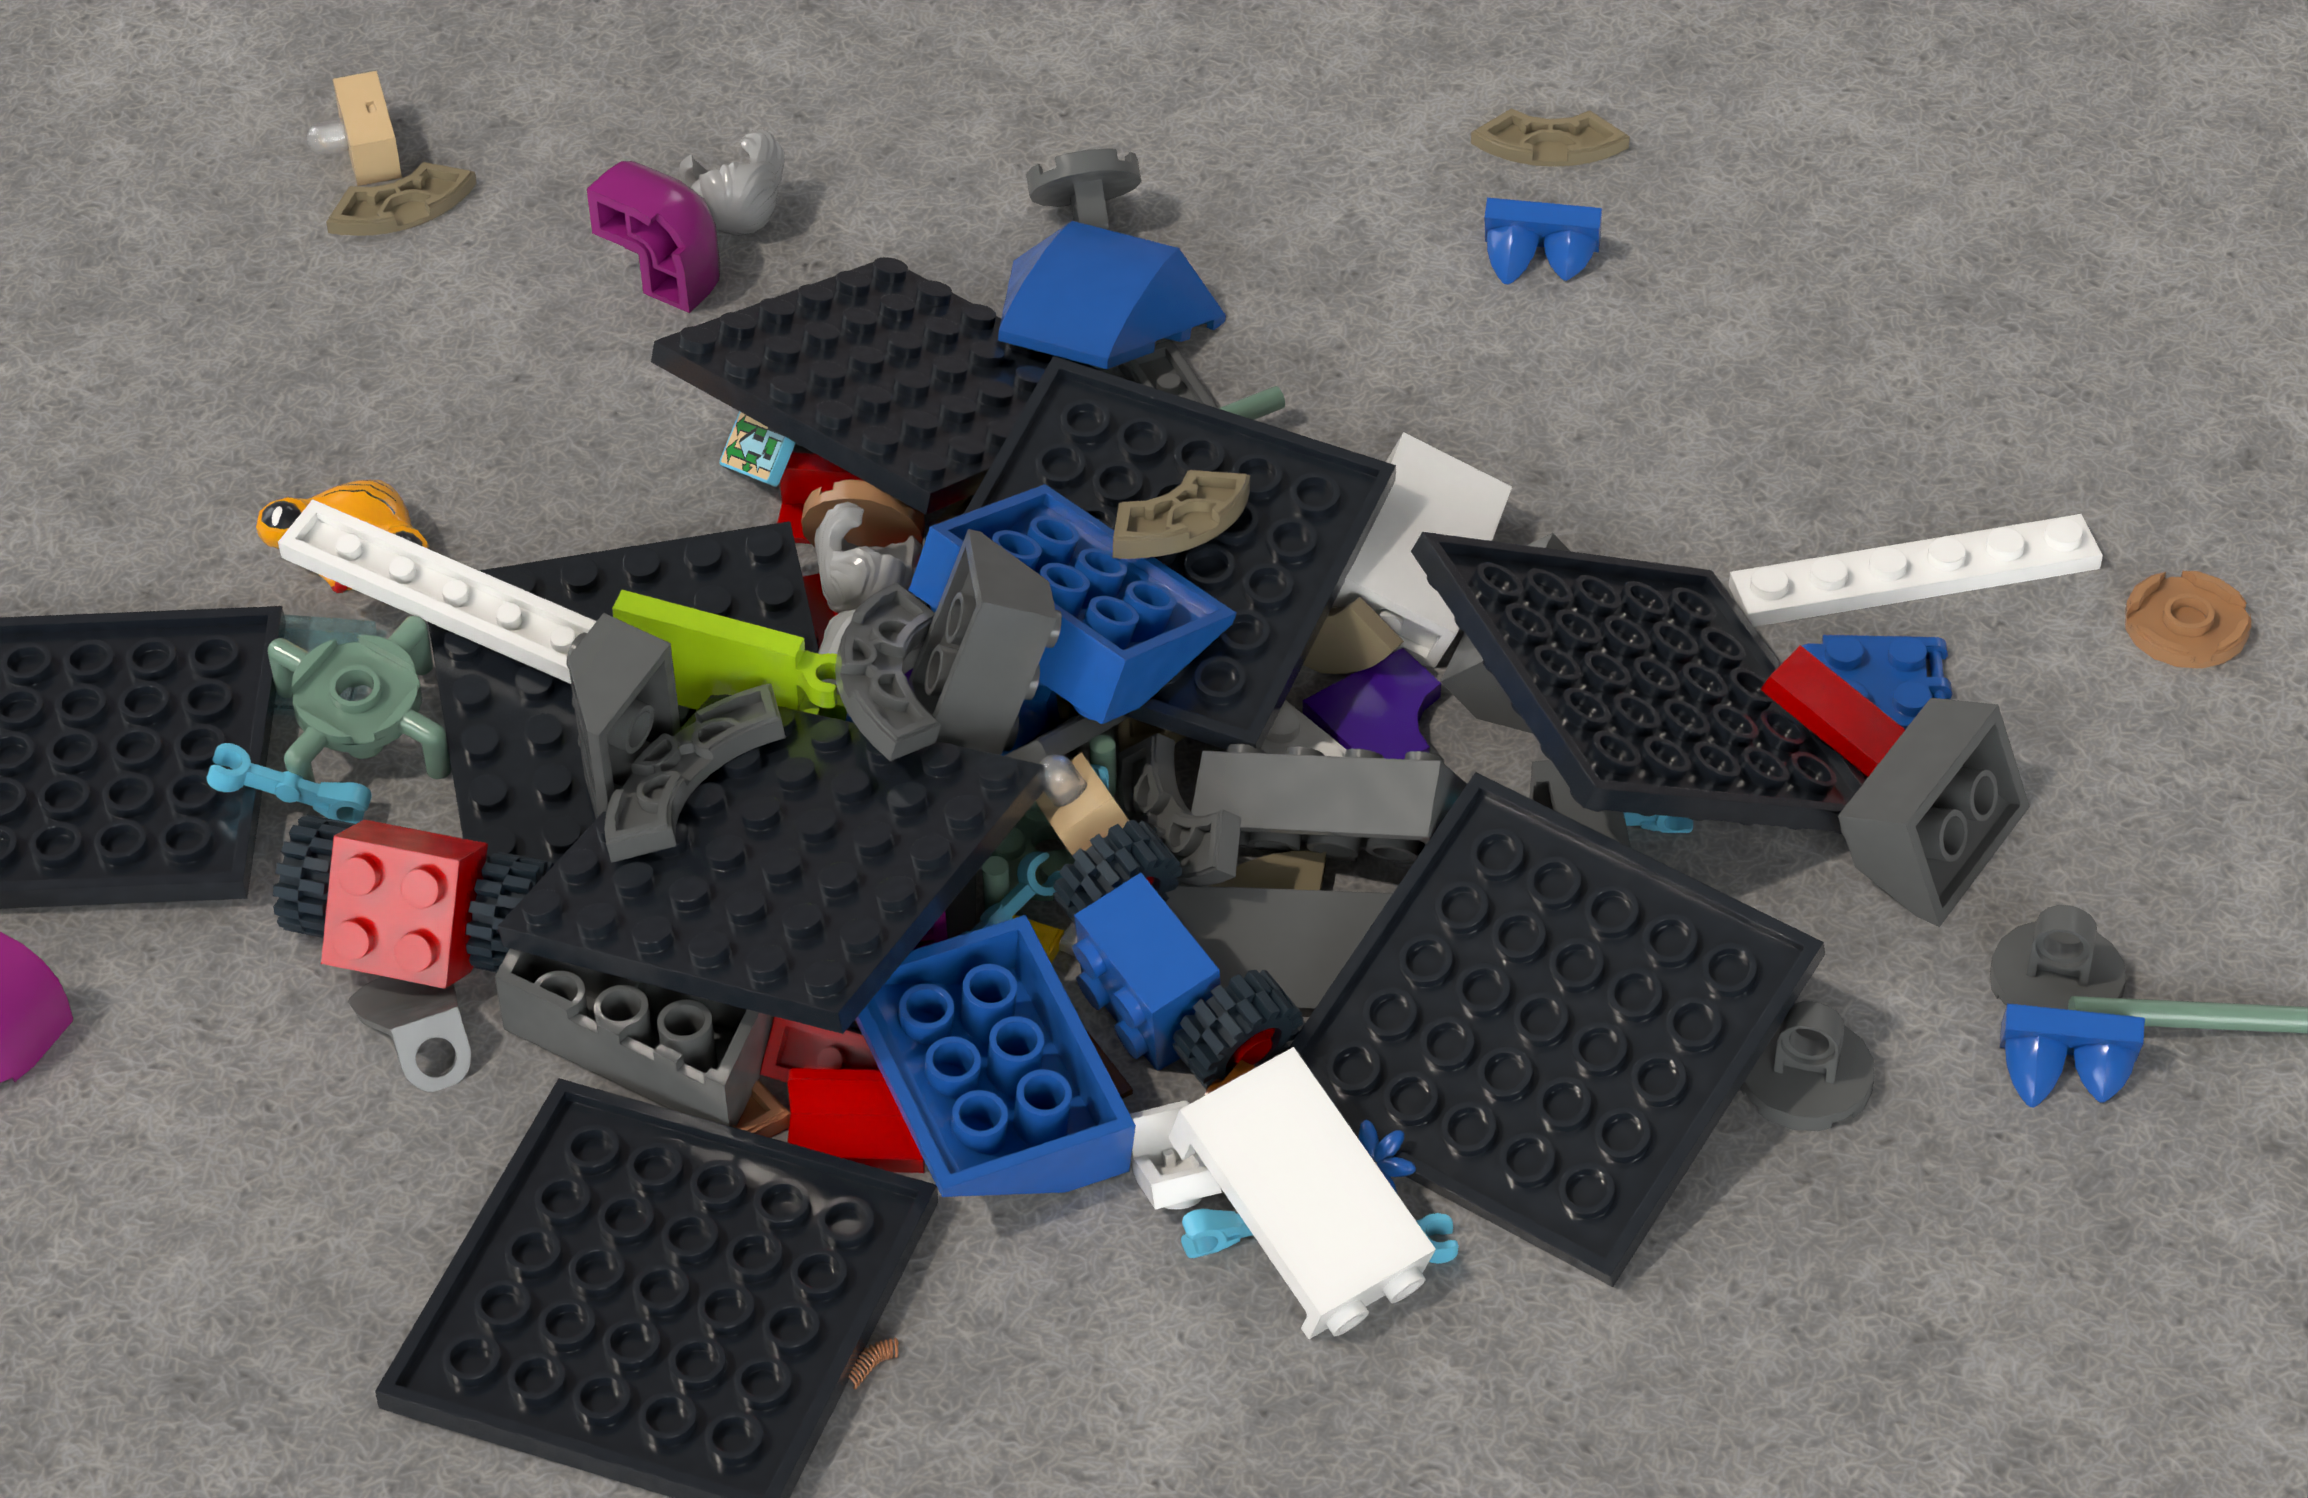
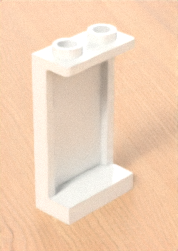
M1403 432L1386 460L1387 463L1396 465L1395 483L1352 568L1347 574L1332 607L1346 606L1361 597L1404 641L1394 652L1404 648L1421 665L1435 668L1457 635L1459 627L1454 621V615L1438 591L1428 583L1427 575L1411 553V550L1422 532L1492 541L1512 486Z
M1294 1047L1179 1110L1168 1136L1169 1141L1182 1160L1196 1153L1201 1158L1305 1309L1307 1318L1301 1329L1308 1339L1328 1328L1333 1336L1344 1334L1365 1319L1369 1314L1366 1308L1369 1304L1385 1295L1390 1303H1396L1412 1294L1425 1282L1426 1279L1422 1273L1436 1250Z

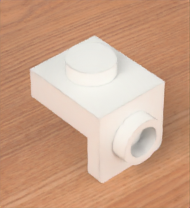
M1186 1100L1130 1114L1136 1125L1131 1156L1133 1173L1137 1183L1154 1209L1163 1207L1175 1210L1185 1209L1198 1204L1203 1197L1222 1193L1221 1187L1196 1153L1182 1160L1168 1139L1179 1110L1190 1104Z

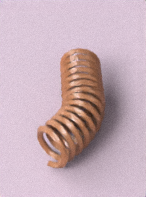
M896 1337L894 1338V1344L890 1338L889 1344L888 1340L885 1339L884 1343L881 1340L879 1343L875 1342V1347L870 1344L869 1348H864V1352H861V1355H859L860 1359H857L858 1363H855L856 1367H853V1370L859 1374L860 1379L854 1371H851L854 1377L849 1374V1378L854 1383L853 1389H857L860 1386V1382H863L866 1375H869L872 1368H875L879 1362L893 1358V1346H895V1358L898 1357L899 1343Z

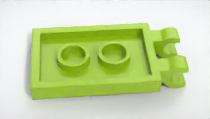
M621 590L612 608L613 617L671 643L678 705L698 710L711 695H734L754 687L772 684L777 706L846 721L847 710L840 695L837 694V685L822 682L825 679L836 680L835 664L837 654H818L806 651L803 637Z

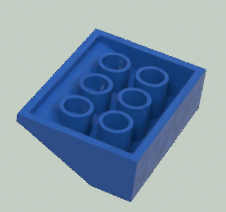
M1046 484L930 526L908 590L929 604L931 610L936 612L968 529L982 532L1048 580L1055 609L1061 611L1062 622L1059 637L1053 648L1045 647L1039 662L1040 678L1038 684L1050 688L1073 704L1079 714L1100 724H1105L1144 705L1230 627L1237 614L1154 557L1137 559L1112 558L1114 530Z
M1026 915L912 950L855 1019L942 1197L1065 1193L1129 1172L1136 1125Z

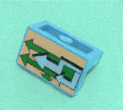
M739 411L720 458V465L776 487L780 483L790 455L797 443Z

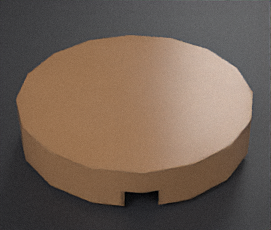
M849 479L834 482L833 490L823 493L820 487L811 492L804 504L801 520L803 535L814 548L816 529L822 523L827 511L834 509L836 504L845 502L856 504L864 509L862 524L859 527L852 528L844 536L848 543L860 547H886L892 543H904L910 536H914L921 544L923 543L925 532L924 514L916 509L913 510L904 502L866 481Z
M2182 570L2181 577L2165 578L2166 572L2151 575L2134 587L2126 603L2125 629L2134 644L2155 660L2176 667L2201 669L2224 664L2242 651L2249 638L2251 614L2249 616L2245 610L2246 601L2239 591L2220 578L2199 571Z

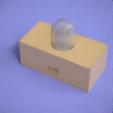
M377 71L334 78L333 84L339 118L313 124L306 136L309 148L319 155L348 151L357 186L402 178L396 138Z
M1082 752L1071 760L1060 754H1052L1040 761L1039 764L1044 765L1043 786L1045 790L1036 800V803L1072 855L1080 848L1086 851L1091 847L1090 839L1100 834L1104 838L1108 835L1110 827L1119 824L1123 829L1126 822L1130 821Z

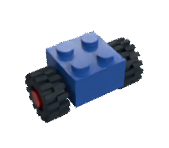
M1130 820L1126 822L1123 829L1119 824H1116L1109 828L1106 837L1102 838L1100 834L1090 839L1091 847L1086 851L1080 848L1072 855L1076 861L1074 864H1065L1059 872L1063 878L1055 880L1053 888L1056 892L1053 893V896L1076 927L1077 943L1072 948L1081 968V974L1076 976V980L1088 1002L1096 1010L1105 1006L1117 1021V1024L1114 1026L1117 1036L1133 1058L1138 1059L1144 1055L1157 1071L1182 1059L1207 1090L1215 1080H1224L1241 1060L1258 1067L1271 1060L1275 1055H1280L1287 1051L1289 1046L1286 1042L1294 1040L1300 1032L1298 1027L1303 1025L1304 1018L1301 1016V1011L1269 972L1262 970L1260 973L1257 969L1250 970L1244 978L1238 974L1230 978L1227 987L1223 988L1221 986L1219 968L1166 904V901L1169 899L1166 892L1176 889L1179 884L1176 878L1182 875V868L1179 866L1180 862L1147 822L1141 821L1138 824L1136 820Z

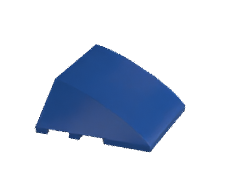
M1071 221L1013 261L999 327L998 341L1109 369L1153 353L1155 341L1165 338L1177 342L1186 341L1191 337V329L1201 324H1207L1206 328L1215 330L1225 322L1226 315L1180 248Z

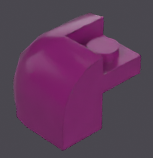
M635 161L619 162L603 173L587 188L592 234L623 246L625 249L639 255L643 294L690 313L712 292L720 279L717 229L707 203L701 195L682 181Z
M0 932L1 1083L8 1079L16 1082L33 1068L73 1022L68 998L56 975L40 957L24 944Z

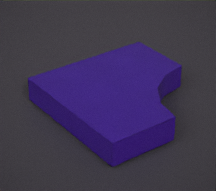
M1401 648L1388 655L1376 665L1355 672L1304 699L1302 714L1347 750L1365 749L1379 753L1386 759H1405V754L1411 751L1430 753V746L1420 733L1418 723L1424 710L1441 697V683L1410 653Z

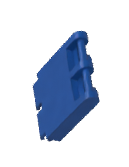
M1823 635L1822 644L1809 643L1802 645L1808 652L1905 730L1930 698L1951 699L1952 697L1951 682L1944 678L1942 659L1947 658L1948 651L1947 643L1942 638ZM1926 659L1930 661L1931 677H1927Z

